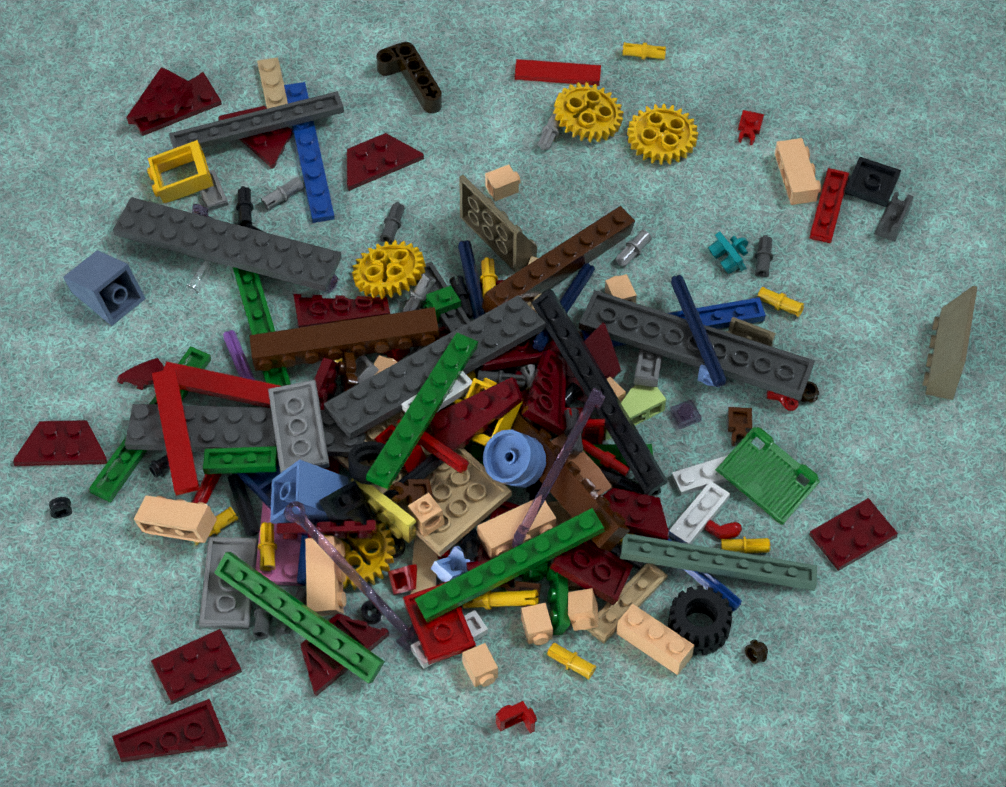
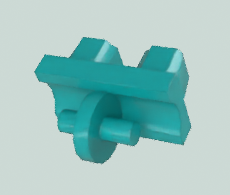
M721 231L715 234L717 240L708 249L715 259L727 253L728 257L720 262L727 274L734 272L738 268L740 271L747 269L739 253L743 256L747 255V239L745 237L738 239L736 236H732L730 238L732 244H730Z

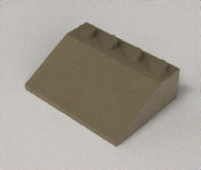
M464 175L459 176L460 218L515 273L528 265L531 256L537 258L536 243L532 239H528L523 234L521 228L518 225H514L509 220L507 214L495 206L491 198L486 197Z
M972 286L942 307L939 317H934L932 330H936V335H931L929 348L933 349L932 354L928 353L926 367H930L929 372H925L922 386H927L926 395L950 400L954 399L966 361L977 286Z

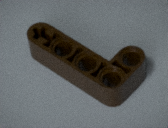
M401 42L378 51L376 62L379 74L389 76L402 72L426 112L433 114L441 110L442 92L412 43Z

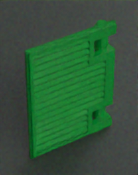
M753 427L715 469L781 525L789 519L820 483L818 475L807 465L799 464L774 443L773 437L759 427ZM756 437L765 443L761 450L751 443ZM800 474L810 480L805 487L796 480Z

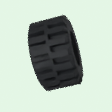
M697 586V589L689 587L686 593L682 590L678 593V598L675 597L673 599L672 606H670L668 628L694 644L693 655H697L698 651H702V655H708L709 649L714 653L718 650V645L722 648L729 637L732 623V608L728 607L729 601L727 598L722 599L723 594L719 591L714 593V588L708 587V590L703 589V586ZM694 613H702L709 616L714 623L706 627H698L691 624L686 617Z

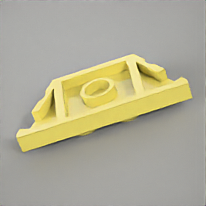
M356 481L368 505L375 513L378 523H384L385 526H388L390 532L397 539L402 537L406 542L410 543L416 537V527L414 526L416 520L373 485L361 484Z

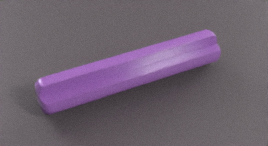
M235 331L224 332V341L239 377L255 380Z

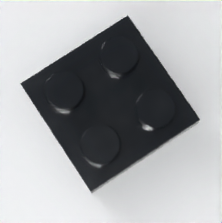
M859 157L845 189V194L887 208L901 170Z

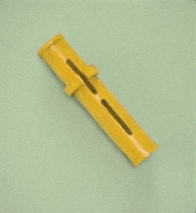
M490 590L463 604V608L485 607L486 610H491L492 607L537 605L539 599L535 597L538 596V591L492 592Z

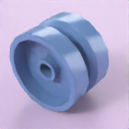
M502 430L493 435L487 442L483 452V464L486 472L492 479L516 488H523L536 483L542 476L546 466V453L543 445L536 438L514 430Z

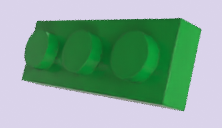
M277 446L205 449L203 472L204 474L277 472Z
M549 566L546 573V579L549 581L550 586L547 600L551 605L549 617L553 627V635H563L570 626L568 616V579L550 569Z

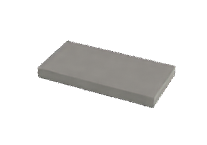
M311 380L268 389L280 473L298 460H303L321 468L330 467L316 381Z
M208 538L199 627L250 628L252 600L214 574L225 552L233 553L255 569L258 546L257 538Z

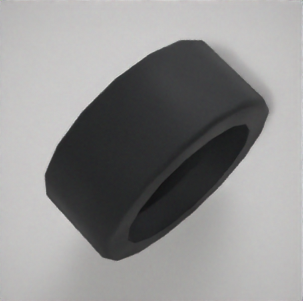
M374 441L363 442L350 450L348 469L350 476L355 481L361 484L375 485L366 480V474L371 466L362 465L360 462L376 460L385 444Z

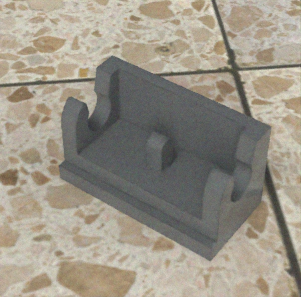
M899 192L894 193L877 226L875 235L894 242L896 241L911 209L914 197L908 194L905 200L901 201L898 199Z

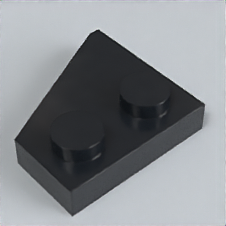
M355 480L319 500L330 522L356 521L361 522L362 525H367V520H376L378 522Z

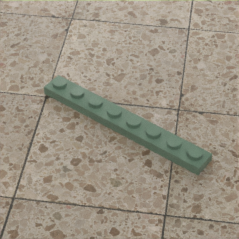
M626 534L621 542L620 559L815 591L817 586V565Z

